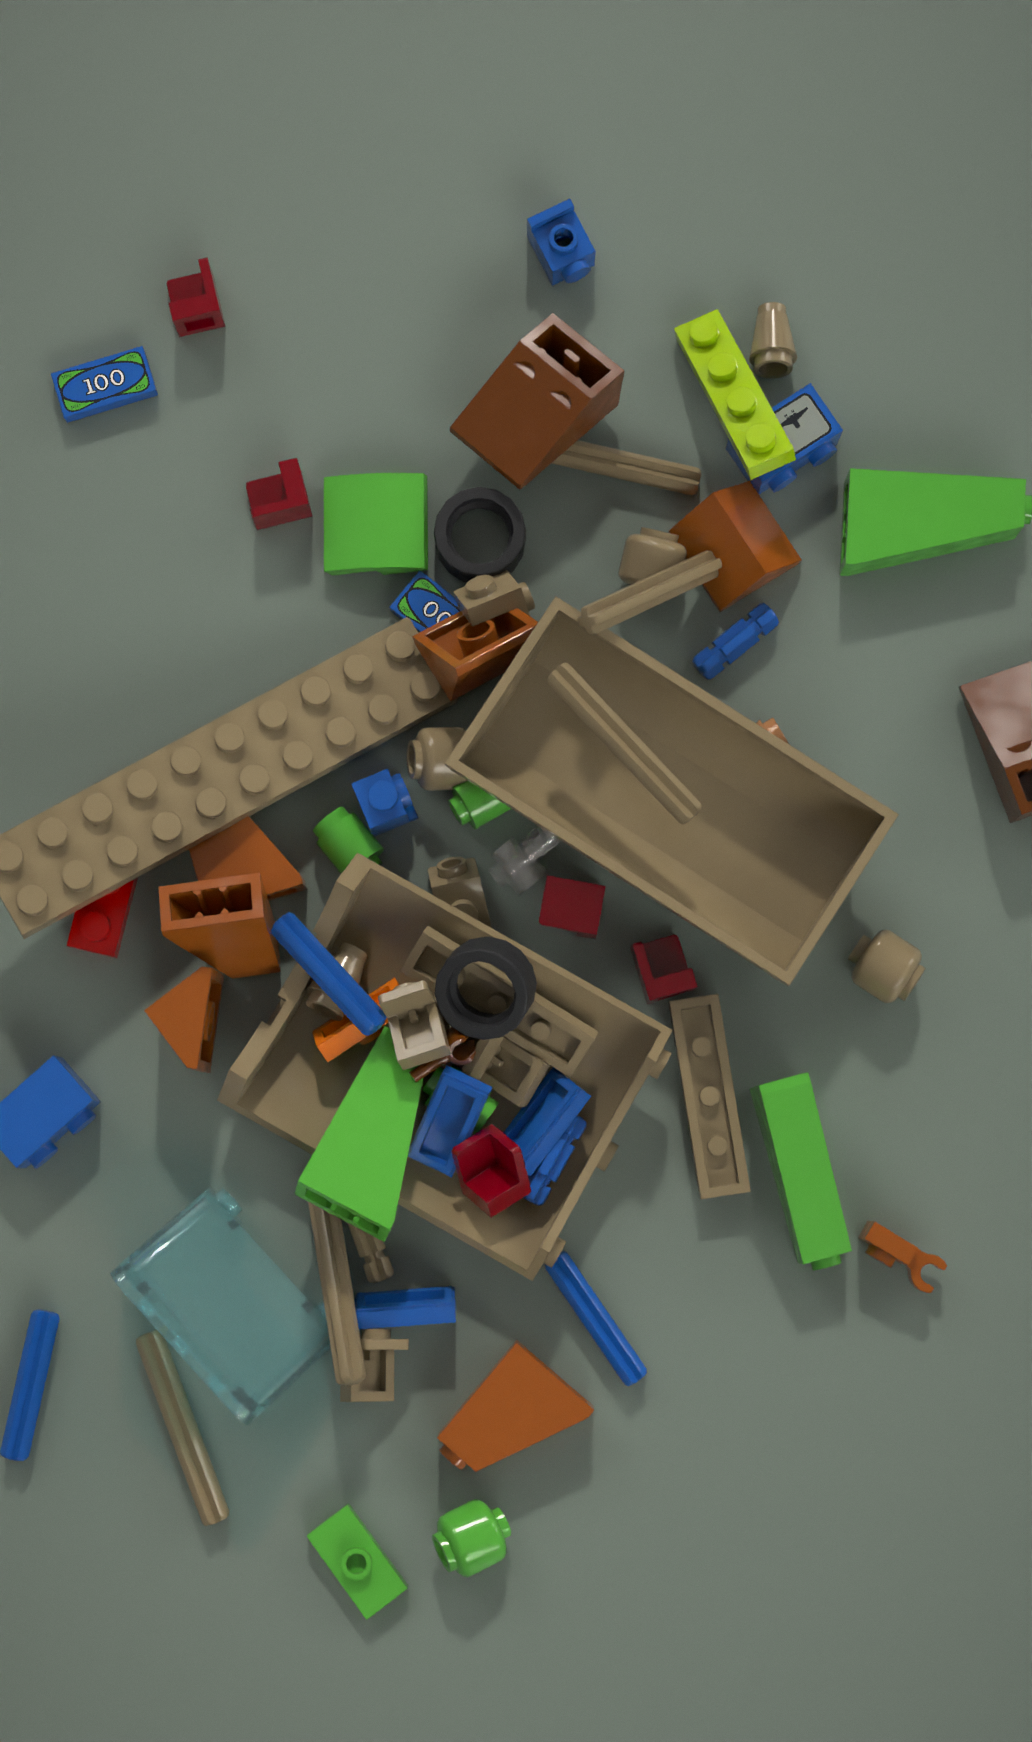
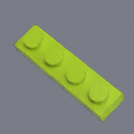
M716 309L675 327L676 340L750 480L795 461V452L791 442L719 310Z

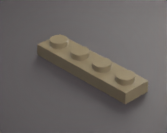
M427 926L400 972L416 982L426 981L434 993L437 974L452 952L460 945ZM480 961L472 962L465 966L458 975L457 984L460 994L470 1006L478 1011L489 1014L502 1013L512 1004L515 993L512 982L504 972L491 964ZM535 993L534 1002L518 1027L504 1035V1037L571 1078L599 1031Z
M719 994L669 1001V1011L699 1197L702 1200L751 1192Z

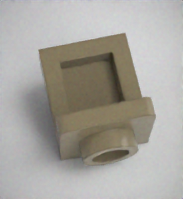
M507 570L494 576H477L469 580L464 587L453 591L458 608L472 627L516 608L529 616V611L535 609L533 597L526 583L518 584Z
M450 857L440 861L437 866L428 868L427 871L434 896L492 928L475 858Z
M426 981L403 983L396 986L392 991L378 996L380 1007L388 1019L397 1061L403 1070L451 1055L442 1015L438 1009L436 998Z
M504 1036L487 1040L475 1038V1057L469 1064L464 1065L461 1072L492 1086L494 1091L515 1105L527 1107L550 1065Z
M360 1329L366 1377L359 1384L340 1385V1402L394 1401V1350H409V1339H391V1329Z

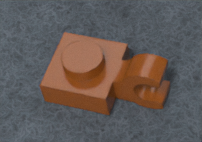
M867 1221L858 1236L859 1239L869 1244L865 1253L889 1268L893 1266L895 1261L905 1265L908 1270L910 1283L922 1292L932 1293L934 1287L922 1280L921 1269L927 1264H932L940 1270H945L947 1267L946 1262L939 1256L927 1254L919 1250L915 1245L875 1221Z

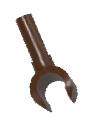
M450 1027L446 1031L451 1055L421 1064L409 1072L415 1082H418L449 1062L457 1065L469 1064L474 1059L476 1053L474 1040L457 1046L466 1041L468 1036Z

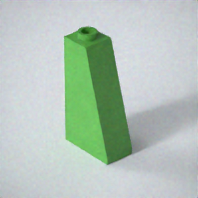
M850 468L844 481L839 575H856L1015 539L1023 529L1024 524H1030L1032 518V495H1025L1026 479Z
M384 1026L302 1172L295 1190V1195L383 1242L386 1241L395 1221L423 1078L415 1082L409 1073L418 1066L403 1070L399 1065L390 1028Z
M809 1073L798 1074L750 1088L797 1262L801 1264L811 1263L813 1271L841 1264L840 1254L851 1252L852 1249Z

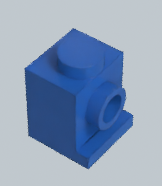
M570 198L527 219V238L552 286L564 280L566 283L576 282L585 277L591 271V267L595 266L596 251L574 211V205ZM566 238H570L572 242L566 247L556 244Z
M385 769L351 783L374 837L419 819L400 773L391 776L389 770Z

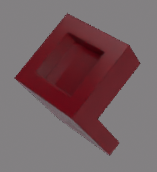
M208 257L198 259L200 273L167 281L170 312L179 337L225 327L215 279Z
M297 458L278 462L281 474L246 483L251 506L250 512L257 530L313 517Z
M547 875L539 924L577 932L576 936L596 940L606 886Z
M673 934L643 944L640 941L631 945L630 950L647 1004L694 991L698 987L692 968L687 966L677 935Z
M493 1124L488 1125L453 1147L451 1153L462 1193L490 1218L532 1192L521 1148Z

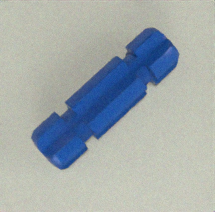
M765 603L758 604L747 613L749 619L746 621L743 618L738 620L712 642L714 646L712 649L705 647L694 656L693 664L705 679H713L725 669L722 666L725 662L730 665L759 642L758 635L762 633L763 636H766L778 626V618Z
M579 1115L576 1116L532 1176H528L532 1192L523 1198L530 1203L542 1206L546 1202L552 1191L548 1187L550 1182H557L575 1149L571 1145L574 1139L579 1141L587 1128V1122Z

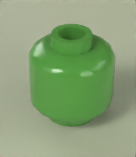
M474 1499L443 1514L438 1519L437 1533L432 1535V1541L440 1561L449 1573L456 1570L463 1577H471L500 1562L505 1557V1538L511 1536V1529L500 1508L497 1507L491 1510L483 1501Z

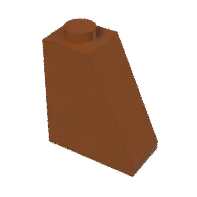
M249 816L189 849L198 881L260 872L268 901L307 890L304 878Z
M260 872L158 887L161 932L165 938L232 979L281 972L279 944L271 932L275 920Z
M516 1340L438 1433L437 1439L443 1443L439 1451L458 1469L463 1470L468 1465L477 1472L587 1419L593 1413L594 1407L530 1350Z

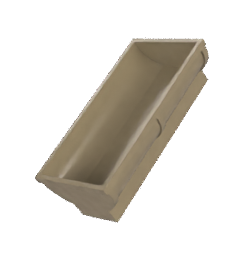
M555 596L446 760L445 766L757 966L780 983L790 986L899 814L612 631L606 629L595 635L588 634L585 627H580L577 618L581 616V612ZM563 663L571 665L701 803V809L695 817L683 825L664 808L548 685L547 680L553 670Z

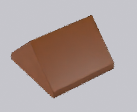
M750 481L713 492L668 532L679 535L678 543L682 544L687 550L686 560L706 550L712 551L715 558L721 559L722 568L718 569V577L702 584L719 612L732 606L802 561Z
M516 608L472 627L460 611L412 637L417 649L449 700L452 701L505 673L538 621Z
M200 967L144 1010L185 1066L204 1073L211 1072L224 983V975L211 967Z

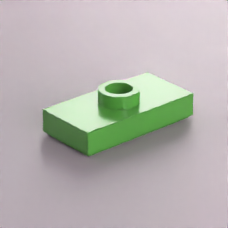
M349 1503L307 1534L309 1541L366 1620L408 1589V1584Z

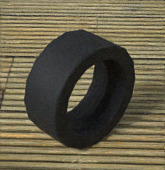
M475 487L461 490L445 502L436 516L434 540L438 558L451 575L465 583L481 575L494 576L505 570L512 573L523 557L526 542V528L521 511L511 498L496 489ZM475 509L491 510L499 515L507 525L509 533L507 547L492 562L483 564L469 562L459 556L453 547L451 539L453 526L458 518L468 511Z
M486 936L469 939L452 952L437 974L434 994L440 1013L451 1027L465 1036L487 1040L503 1037L518 1027L534 1002L537 981L532 964L520 949L506 940ZM480 961L493 964L502 970L512 982L515 991L510 1007L502 1013L489 1014L480 1012L470 1006L460 994L457 984L458 975L465 966L472 962Z

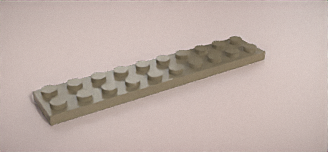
M406 617L0 834V899L23 939L30 937L231 827L242 819L253 815L456 704L458 698L452 701L449 700L417 649L412 636L416 635L418 631L411 620Z

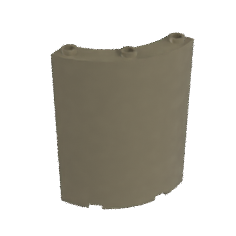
M357 853L335 882L313 932L317 934V940L332 956L338 951L341 943L356 946L367 954L368 958L364 964V970L359 983L367 994L372 993L394 977L399 984L416 983V981L401 973L400 970L422 932L427 926H430L459 945H462L469 939L486 936L508 941L520 949L532 964L537 981V994L599 1031L571 1078L568 1077L592 1096L578 1114L587 1122V1128L579 1141L574 1139L571 1145L575 1149L557 1182H550L548 1187L552 1191L542 1206L532 1204L522 1198L490 1218L462 1193L457 1171H455L451 1178L407 1157L398 1201L399 1205L533 1281L543 1263L552 1268L559 1257L566 1241L558 1236L595 1168L597 1167L605 1172L619 1145L611 1140L646 1078L650 1075L658 1079L672 1054L665 1050L664 1046L673 1030ZM296 962L278 994V998L281 1000L267 1023L261 1021L253 1036L229 1069L217 1101L313 1155L378 1037L367 1044L361 1045L358 1042L333 1060L327 1062L316 1046L312 1031L330 1019L316 1013L307 1006L306 1001L310 995L307 992V988L314 980ZM449 1062L445 1066L442 1065L441 1067L445 1069L446 1066L451 1067L453 1063ZM550 1065L549 1069L547 1070L545 1076L543 1077L542 1081H543L544 1078L547 1076V1074L550 1072V1070L553 1068L551 1065ZM436 1070L423 1078L410 1146L427 1109L424 1103L429 1098V1095L422 1091V1089ZM492 1089L489 1096L499 1102V1104L480 1130L493 1124L501 1132H504L522 1107L515 1105Z

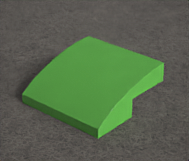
M365 473L324 477V572L332 576L378 571L383 575L428 570L427 475L424 473Z

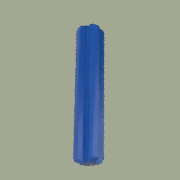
M288 912L273 924L271 930L272 935L363 1035L369 1036L379 1030L387 1018L383 1010L295 914Z
M562 1251L553 1267L545 1265V1269L624 1385L631 1386L647 1374L646 1367L567 1252Z
M38 1309L34 1310L30 1316L0 1449L1 1456L9 1460L24 1461L30 1454L60 1319L59 1314L52 1311Z

